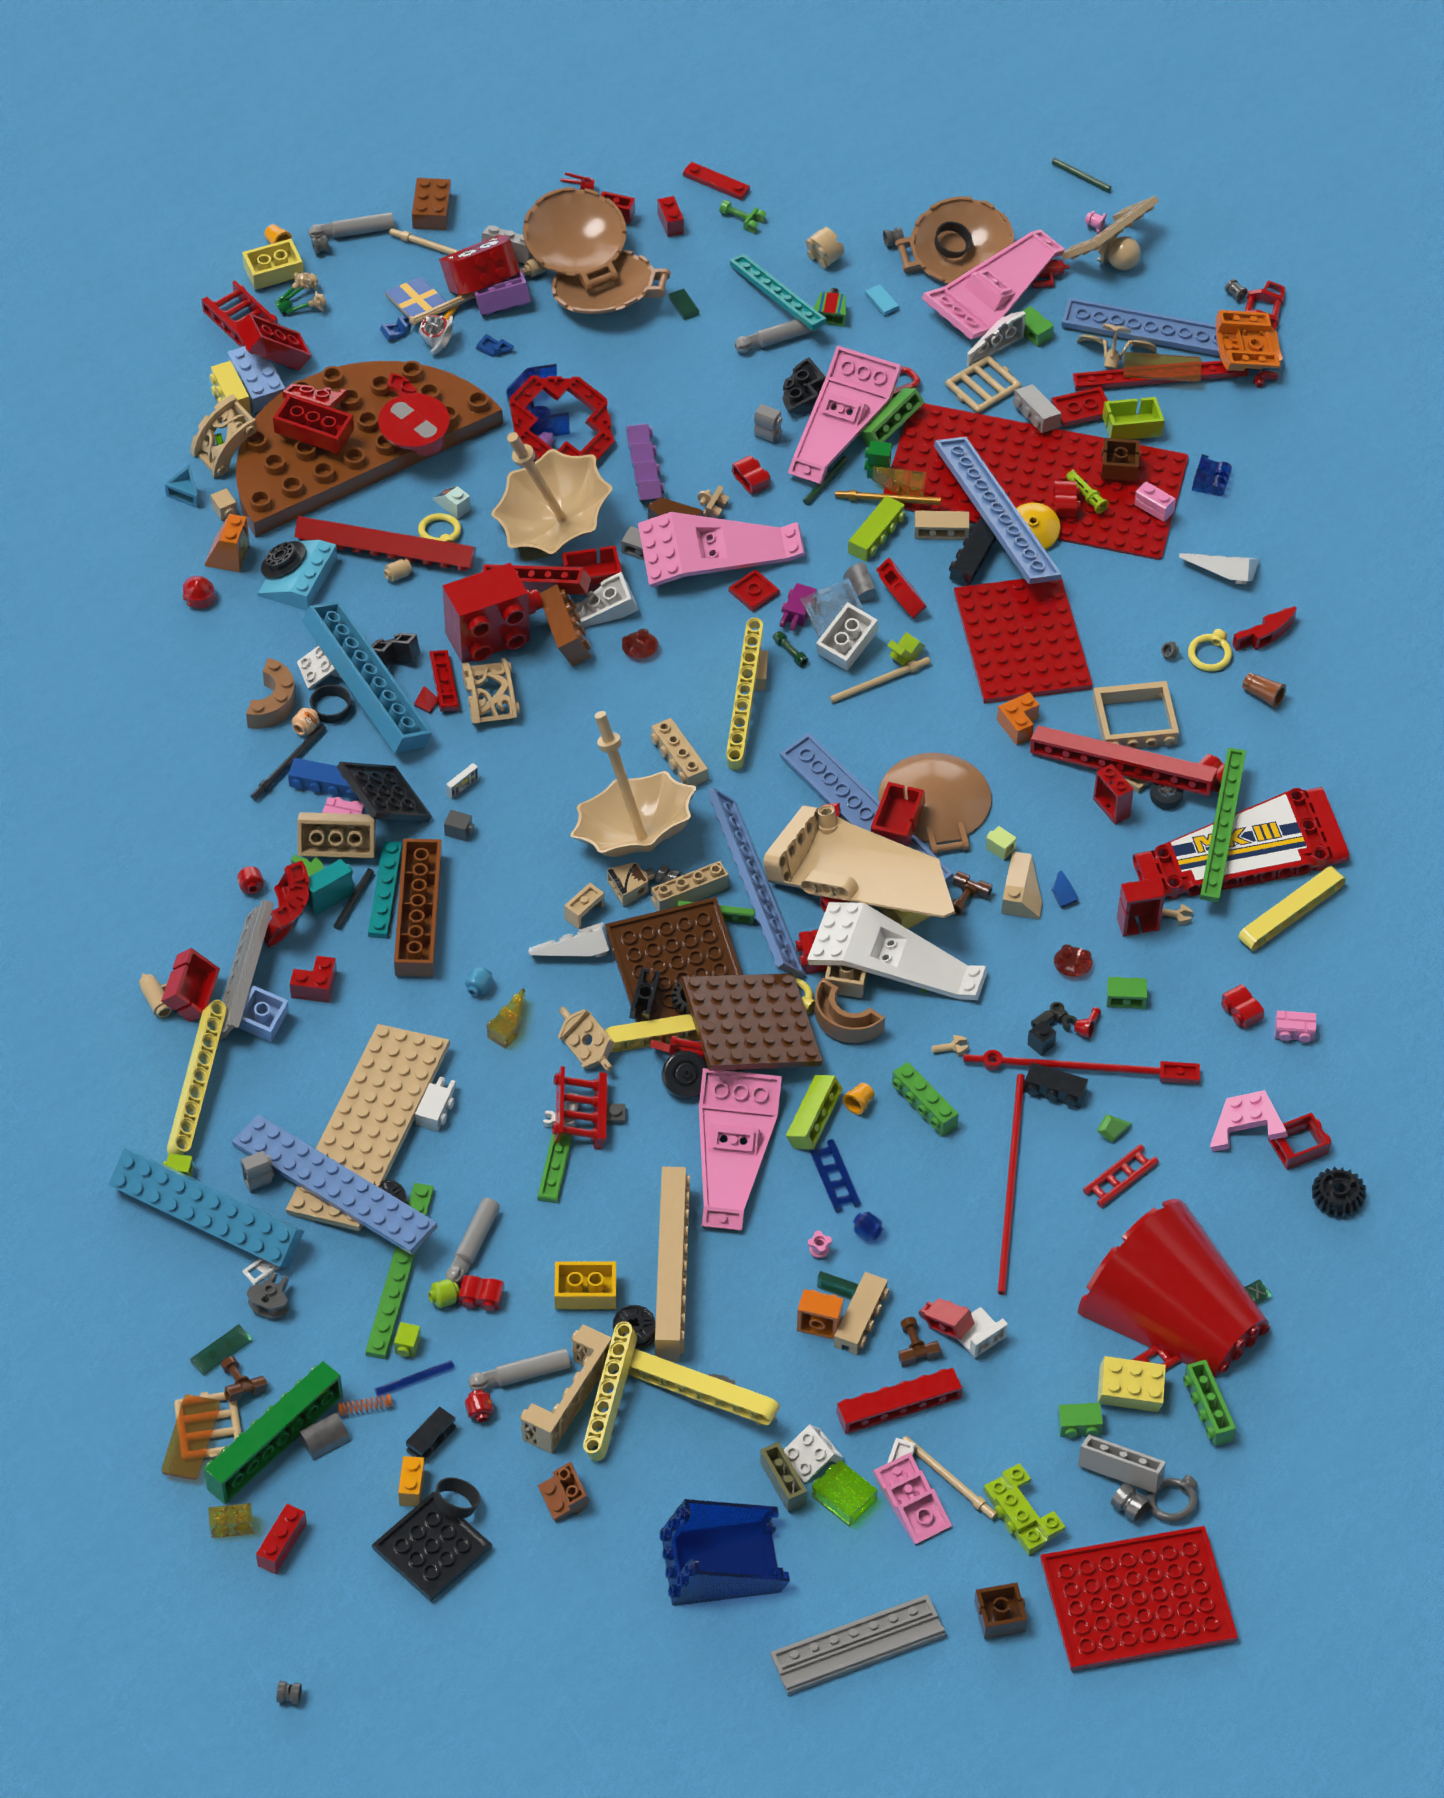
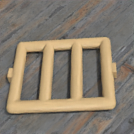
M991 356L982 358L945 381V385L957 395V399L960 402L964 401L977 413L984 411L1022 386L1021 382L1009 373V369L1006 366L1002 367ZM989 364L1012 385L1005 389L981 367ZM975 371L999 393L993 397L990 396L968 375ZM963 380L985 402L978 405L955 383Z
M203 1392L200 1393V1396L175 1400L174 1407L183 1461L203 1458L214 1460L224 1448L218 1447L189 1452L188 1442L234 1435L235 1441L236 1437L242 1433L237 1400L229 1402L230 1409L184 1416L183 1407L227 1400L224 1392L214 1394ZM231 1417L232 1427L191 1434L186 1432L187 1424Z

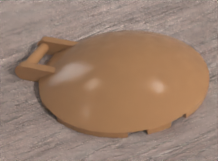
M567 187L551 191L535 201V204L528 210L524 219L523 238L529 253L539 264L556 273L578 276L585 290H589L597 284L611 279H618V273L612 263L617 259L624 247L626 223L619 208L609 198L606 199L600 196L599 192L590 189L580 190L574 189V187ZM603 269H606L608 272L591 280L587 277Z
M952 197L931 205L930 209L924 214L922 213L915 222L911 237L898 239L895 245L901 255L904 273L924 270L936 280L949 284L1013 244L1014 233L1008 218L1003 212L994 208L993 204L984 200H974L972 197ZM944 222H958L964 225L971 233L972 244L967 252L959 258L945 257L935 247L936 230ZM944 231L938 235V240L944 248L954 252L965 250V241L958 233ZM908 247H911L915 259L913 262L909 261L906 252Z
M622 250L617 259L612 263L618 273V279H611L592 286V289L585 290L578 276L557 273L552 281V293L555 300L562 307L570 311L584 314L608 313L628 307L641 298L664 297L666 282L670 278L671 272L665 268L654 269L650 265L649 260L644 256H637L632 251ZM603 269L587 277L591 280L608 272L606 269ZM654 280H660L658 286H653Z
M921 753L899 761L887 771L881 781L878 792V800L881 801L888 782L904 785L905 799L907 800L908 786L924 790L926 803L913 834L918 839L923 840V843H928L929 849L934 855H938L939 852L952 850H969L967 836L976 828L979 829L984 823L991 807L990 788L982 773L969 762L945 753Z

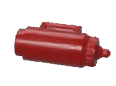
M1051 259L1037 276V278L1049 277V280H1034L1032 287H1054L1053 277L1063 275L1064 270L1069 269L1070 266L1065 265L1063 260Z

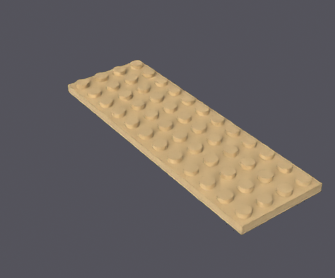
M377 1024L316 1150L379 1187L382 1184V1180L386 1179L415 1119L416 1110L429 1083H432L450 1047V1040ZM298 1185L285 1209L288 1215L356 1231H361L363 1227L359 1222Z

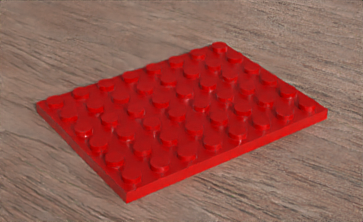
M1062 577L1060 580L1028 584L1024 578L954 588L953 593L984 704L1013 700L1028 692L1033 697L1092 689L1093 684Z
M1205 1526L1040 1555L1041 1565L1070 1671L1236 1642L1238 1639Z

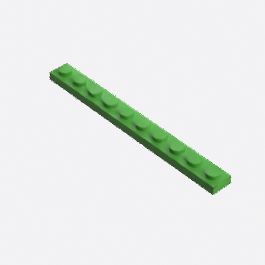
M1227 749L1200 900L1219 903L1247 750Z
M414 1183L408 1205L427 1216L434 1186ZM395 1247L365 1351L366 1356L386 1359L417 1250L411 1255L400 1247Z

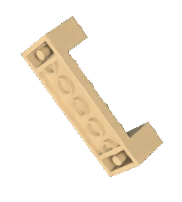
M584 1324L579 1331L576 1330L571 1339L573 1342V1361L583 1365V1368L575 1374L573 1384L570 1388H566L560 1404L557 1403L552 1412L531 1403L528 1409L523 1410L520 1416L522 1440L552 1454L602 1376L612 1340L611 1337Z

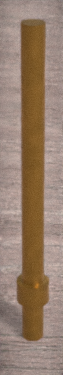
M857 490L835 491V498H847L850 501H857V499L882 501L885 496H889L904 503L941 505L942 498L864 493Z

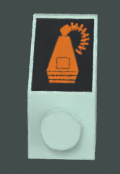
M458 486L446 488L433 498V501L457 520L471 510L470 496Z

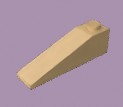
M1013 851L1004 889L1001 914L1039 919L1042 899L1032 854Z

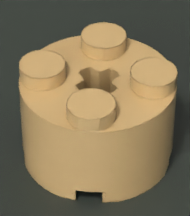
M827 227L818 230L805 241L808 257L811 260H817L823 269L839 259L845 253L842 242L838 243L836 240L838 236Z

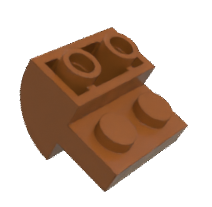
M571 1462L553 1471V1477L538 1485L555 1522L560 1521L573 1512L576 1514L581 1513L589 1504L587 1493Z

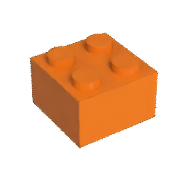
M804 1289L797 1310V1331L834 1340V1336L843 1318L844 1298L819 1293L816 1290Z

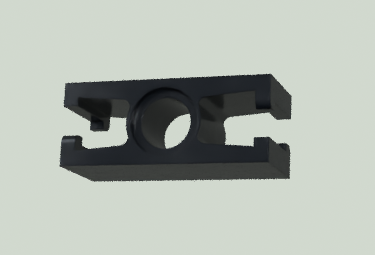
M641 968L630 1009V1019H637L636 1008L640 1005L647 1007V1011H642V1015H644L643 1021H649L660 981V971L655 970L654 977H652L653 984L643 983V979H646L649 969ZM647 993L649 996L643 997L641 994Z
M439 1406L406 1441V1446L408 1447L406 1452L413 1457L424 1458L425 1461L456 1429L454 1424L456 1421L455 1417Z

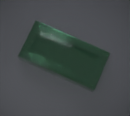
M684 288L668 294L670 301L683 320L699 315V309Z
M822 1271L819 1272L817 1279L818 1288L851 1300L858 1287L857 1283Z

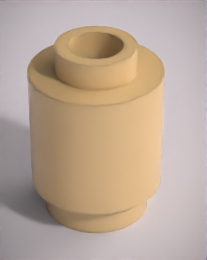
M400 559L385 565V578L391 582L407 577L409 573H412L411 565L407 559Z

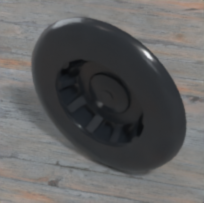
M291 541L273 547L262 562L261 573L268 578H277L294 570L305 556L306 549L304 544L299 541Z

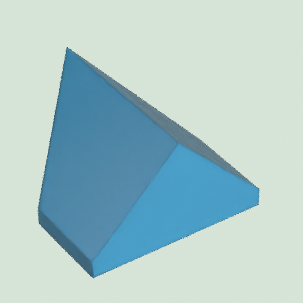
M189 464L165 483L166 496L198 508V494Z

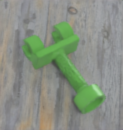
M724 200L719 208V212L727 215L731 213L744 219L743 229L748 230L750 233H755L758 229L756 228L758 223L754 221L755 219L760 223L766 220L765 216L767 213L763 210H758L756 207L750 214H747L732 207L731 202Z

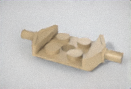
M565 1006L561 1007L562 1011L559 1009L558 1012L565 1021L558 1038L564 1040L582 1063V1068L592 1069L602 1065L606 1072H610L613 1066L608 1061V1056L614 1048V1041L590 1011L583 1009L570 1014ZM589 1036H592V1042H591V1044H590V1045H587V1044H586L587 1038H588Z

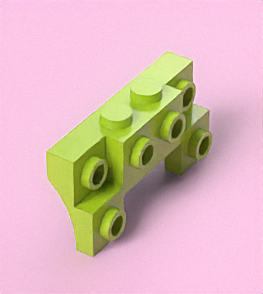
M1018 1463L1003 1471L1001 1477L984 1485L983 1492L994 1506L997 1516L1004 1520L1008 1532L1016 1537L1029 1556L1039 1551L1052 1538L1064 1532L1065 1525L1055 1511L1039 1518L1019 1490L1031 1483V1478L1022 1465Z

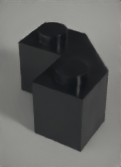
M398 633L394 635L393 639L384 641L382 638L376 640L371 645L388 670L396 661L413 663L420 655L417 634Z

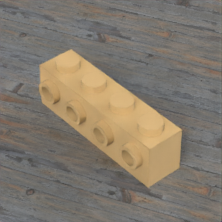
M672 718L651 726L650 738L652 743L658 746L662 757H666L670 768L676 771L681 783L696 786L708 780V768Z

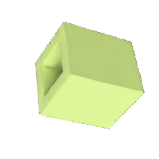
M998 826L986 836V849L1002 860H1005L1016 849L1017 837Z

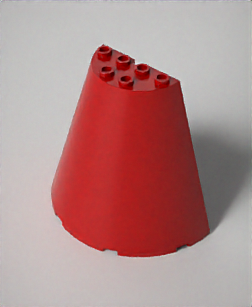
M1170 1199L1162 1202L1163 1208L1158 1210L1154 1207L1133 1224L1122 1236L1124 1242L1120 1247H1112L1086 1287L1090 1292L1082 1296L1077 1313L1150 1348L1153 1346L1167 1352L1171 1357H1179L1181 1359L1180 1362L1187 1365L1206 1360L1213 1377H1216L1219 1373L1226 1372L1233 1360L1237 1361L1240 1359L1244 1348H1251L1260 1335L1264 1336L1269 1331V1322L1189 1207L1180 1199Z

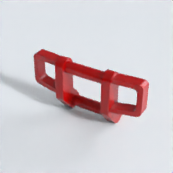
M1267 281L1263 289L1248 291L1245 312L1266 313L1257 309L1252 310L1254 301L1262 300L1273 304L1272 314H1269L1272 328L1276 329L1279 322L1280 307L1284 302L1285 286ZM1267 288L1279 291L1280 295L1268 291Z
M672 1036L671 1042L668 1044L651 1039V1048L669 1052V1055L679 1051H692L699 1054L705 1060L701 1044L698 1041Z

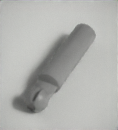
M392 212L333 221L332 223L321 225L315 224L309 229V237L318 239L325 235L326 238H340L394 229Z
M795 319L759 330L752 335L740 336L735 341V348L740 353H747L758 347L764 348L818 331V328L812 331L801 321Z
M483 1198L454 1255L455 1259L451 1267L446 1271V1279L452 1280L457 1285L462 1284L463 1276H466L469 1267L473 1264L500 1209L499 1203L491 1198Z
M566 1348L500 1365L490 1371L473 1373L468 1380V1384L473 1391H484L487 1388L498 1385L502 1387L571 1368Z

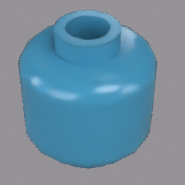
M485 967L473 968L465 980L467 991L473 996L487 994L493 984L492 973Z

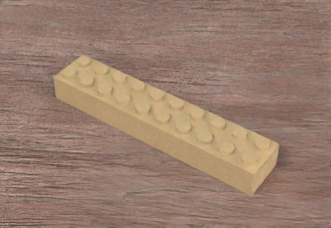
M662 1166L655 1356L670 1362H680V1354H684L690 1175H686V1167Z

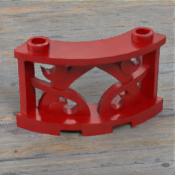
M302 860L286 866L284 875L278 885L274 887L278 908L272 910L270 914L272 918L268 923L264 941L269 948L287 936L307 903L309 877Z

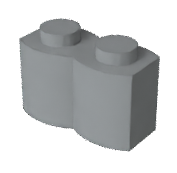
M761 404L754 416V435L772 443L777 439L779 440L782 435L781 424L783 421L781 411Z
M264 1151L240 1160L243 1180L249 1192L272 1183L274 1173L271 1166H273L269 1154L265 1155Z

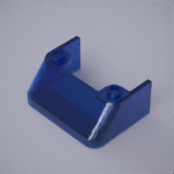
M550 364L525 369L506 389L509 409L510 397L530 376H539V378L557 376V365ZM533 401L526 408L538 418L537 423L530 429L536 436L542 432L553 433V436L570 434L569 412L551 415L548 407L534 406Z

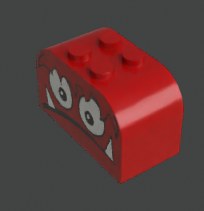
M500 234L439 259L449 292L456 294H468L478 291L520 272L510 237Z

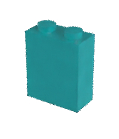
M342 859L309 876V896L306 905L315 916L348 898L354 892L353 870Z

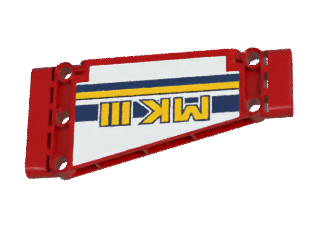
M1323 787L1307 790L1293 788L1235 813L1221 890L1304 875L1312 869L1323 871L1329 865L1349 862L1347 845ZM1214 823L1165 844L1158 845L1155 850L1133 854V864L1139 881L1159 878L1165 897L1170 899H1177L1183 893H1187L1189 896L1200 895Z

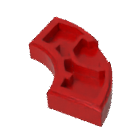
M390 373L387 390L395 392L398 396L418 393L416 387L407 378Z

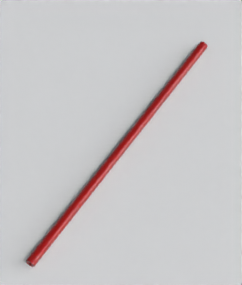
M1018 1074L1016 1079L997 1291L999 1295H1005L1025 1079L1023 1074Z

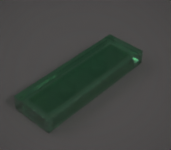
M238 1324L190 1358V1362L204 1376L221 1364L225 1358L232 1356L250 1343L252 1337Z

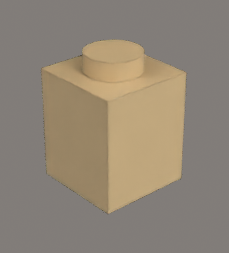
M227 488L210 495L212 508L221 521L225 520L229 514L237 515L236 501Z

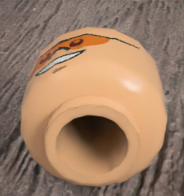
M309 708L300 709L292 719L293 730L299 735H310L320 723L317 712Z

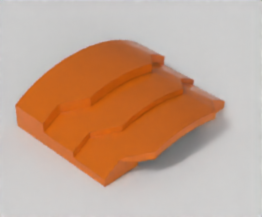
M1218 311L1216 315L1217 345L1221 361L1227 370L1244 371L1245 368H1280V362H1282L1283 357L1279 347L1277 331L1271 327L1269 313Z

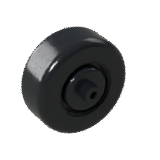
M679 1051L672 1054L664 1063L661 1071V1080L664 1088L669 1094L679 1099H691L698 1096L701 1092L703 1068L708 1069L707 1063L699 1054L692 1051ZM708 1073L706 1075V1084L708 1081Z

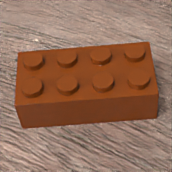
M556 584L539 593L543 603V610L560 652L572 667L591 658L590 649L592 647L584 637L587 635L582 625L580 626L581 618L574 610L576 605L572 598L569 599L566 590H561Z

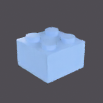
M253 985L248 994L238 1028L272 1042L289 1012V1001Z

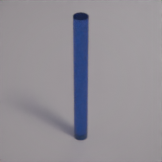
M453 1361L444 1362L374 1388L375 1393L379 1396L454 1368Z

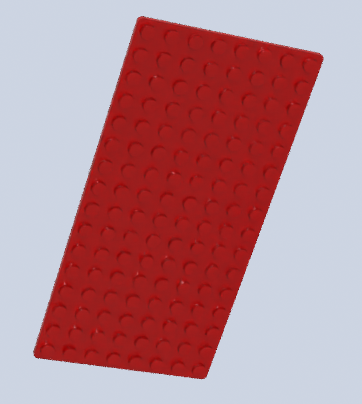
M926 403L921 405L905 421L883 494L942 498L941 505L901 502L905 504L904 510L911 512H969V523L977 524L980 518L983 519L934 447L935 440L967 437L1015 508L1026 503H1041L1054 511V481H1069L1066 479V476L1072 470L1093 490H1097L1103 499L1109 502L1108 508L1103 513L1098 514L1091 504L1086 503L1085 497L1080 493L1079 498H1077V501H1080V511H1077L1076 517L1058 516L1060 534L1057 540L1155 560L1162 559L1173 514L1163 522L1135 505L1136 491L1145 482H1148L1176 498L1174 505L1176 506L1188 461L1186 453L1140 445L1141 459H1139L1137 481L1101 479L1103 437L1061 429H1053L1041 433L1030 423Z

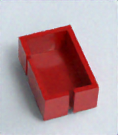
M616 545L599 548V563H597L596 548L562 553V567H583L591 578L588 592L595 591L601 586L600 583L622 572Z
M888 782L870 829L875 834L909 847L913 831L915 832L926 803L925 792L922 789L908 786L907 800L905 799L904 785Z
M1159 878L1121 884L1117 921L1123 937L1140 933L1135 916L1138 917L1143 933L1160 930L1165 895Z
M193 948L177 954L172 967L174 971L170 973L161 1002L172 1010L178 1009L177 1013L191 1022L200 1018L203 1010L208 1006L220 968Z

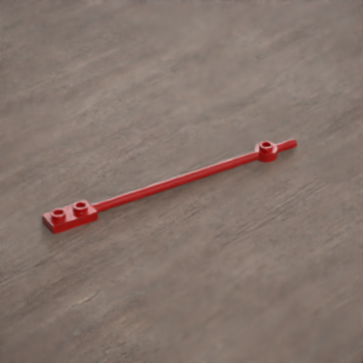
M988 1050L984 1055H963V1062L983 1063L984 1067L989 1070H997L1002 1065L1031 1066L1033 1062L1049 1068L1160 1075V1082L1199 1084L1200 1064L1161 1061L1160 1067L1003 1057L997 1050Z

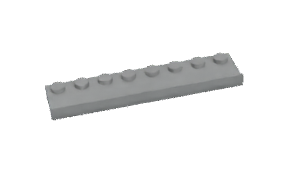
M263 899L260 908L256 906L246 916L222 999L226 1006V1014L218 1043L223 1038L226 1039L234 1027L238 1028L240 1025L274 905L273 902Z
M927 1594L770 1652V1657L787 1695H791L945 1638L946 1633Z

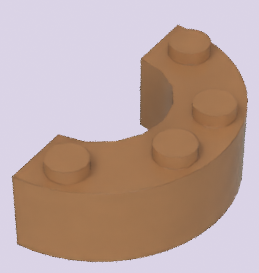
M267 659L263 669L264 686L271 688L273 693L261 700H251L246 713L248 728L262 729L274 726L285 720L295 706L294 678L290 670L277 660Z
M824 978L821 979L815 992L814 1013L819 1027L827 1035L841 1042L861 1043L872 1040L884 1032V1016L871 1008L860 1013L843 1011L836 1004L838 1002V987Z

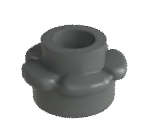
M1170 641L1162 646L1161 652L1165 658L1174 659L1179 652V648L1175 642Z

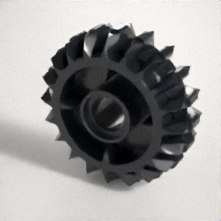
M1335 1166L1332 1171L1327 1168L1325 1173L1320 1172L1318 1177L1314 1179V1185H1312V1199L1315 1200L1316 1206L1320 1205V1211L1326 1210L1327 1215L1333 1213L1334 1217L1340 1214L1342 1218H1344L1346 1213L1351 1216L1353 1211L1358 1212L1366 1199V1187L1363 1185V1179H1358V1173L1351 1174V1169L1344 1171L1343 1167L1337 1170Z

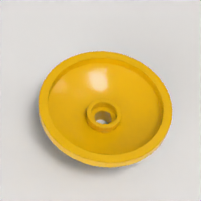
M1026 503L1016 508L1045 550L1057 541L1060 534V521L1050 507L1041 503Z

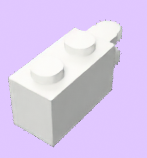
M439 1077L436 1085L429 1083L415 1113L416 1125L439 1131L440 1126L446 1122L448 1109L451 1110L454 1105L452 1095L456 1088V1081L451 1080L448 1088L443 1087L445 1084V1078Z

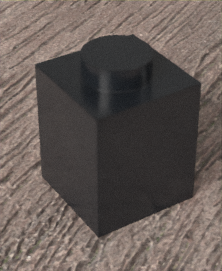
M1042 1020L1029 1031L1027 1045L1042 1056L1055 1046L1056 1031Z

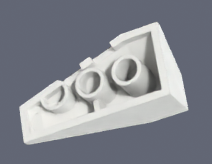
M1024 311L1011 313L998 320L967 353L966 365L969 367L982 358L990 356L1024 338L1026 313Z
M1179 554V557L1227 579L1236 580V584H1247V581H1253L1259 562L1257 558Z
M622 572L600 583L601 586L594 592L590 591L586 599L581 603L577 602L575 604L576 609L574 610L581 618L580 626L582 625L584 628L620 619L639 610Z
M604 922L580 929V932L575 936L573 934H566L559 938L558 942L550 940L529 948V955L604 956L607 954L606 951L610 949Z

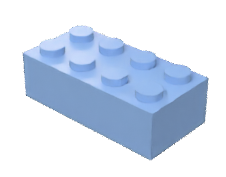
M246 346L227 351L228 361L232 362L249 395L250 407L253 413L260 412L272 399L285 390L271 360L263 359L256 354H250L245 349Z

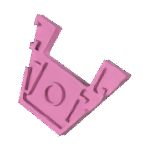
M1265 1090L1226 1099L1210 1144L1212 1152L1230 1149L1229 1133L1268 1125L1270 1140L1288 1137L1287 1131Z

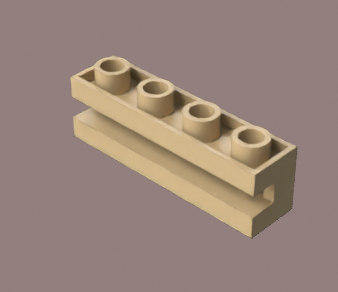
M718 861L652 887L651 893L653 896L651 897V902L657 911L677 907L678 900L695 902L728 889L729 874L722 863Z
M867 1272L864 1273L834 1336V1347L842 1349L843 1345L848 1346L849 1352L857 1355L860 1348H864L867 1340L865 1336L867 1332H871L875 1322L873 1319L875 1316H879L881 1312L882 1300H886L890 1289L887 1288V1279Z

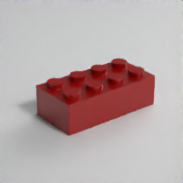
M250 313L236 327L240 339L246 346L245 349L250 354L259 355L263 359H269L276 364L280 363L290 369L293 368L299 371L312 357L301 334L292 329Z
M288 394L273 417V426L275 433L339 454L354 431V419L352 414Z

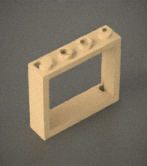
M1167 681L1093 688L1092 701L1102 741L1135 749L1178 744L1179 730ZM1163 699L1170 729L1110 735L1103 704Z

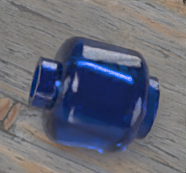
M869 1211L863 1215L859 1213L853 1220L855 1224L854 1233L865 1241H875L884 1229L882 1227V1220Z

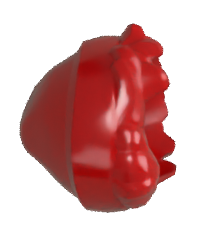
M192 576L184 582L182 597L183 600L187 601V606L206 609L216 600L214 586L207 578Z

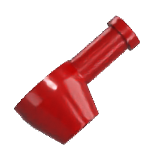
M1097 1007L1092 1008L1088 1019L1076 1021L1074 1031L1082 1037L1090 1039L1094 1031L1095 1021L1100 1016L1101 1010Z

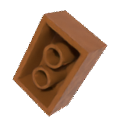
M417 178L412 209L413 229L447 230L452 195L451 179Z

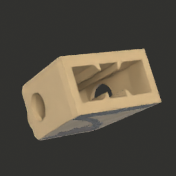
M636 862L607 869V881L623 907L647 894L648 881L655 878L652 868L642 871Z

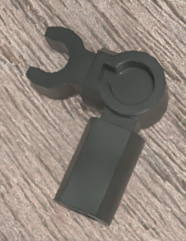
M1053 1002L1050 1005L1049 1011H1044L1031 1021V1026L1033 1028L1042 1020L1048 1025L1057 1020L1059 1023H1062L1064 1030L1069 1031L1070 1025L1068 1023H1072L1075 1026L1077 1018L1068 1015L1061 1002Z

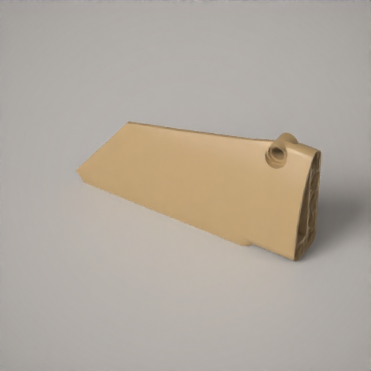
M825 805L820 808L802 806L764 855L763 863L769 883L802 888L806 893L935 917L945 918L955 914L939 859L853 825L837 817L835 809L831 805Z

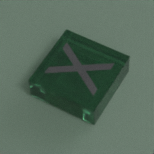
M1260 1279L1245 1286V1289L1256 1305L1271 1298L1270 1291Z

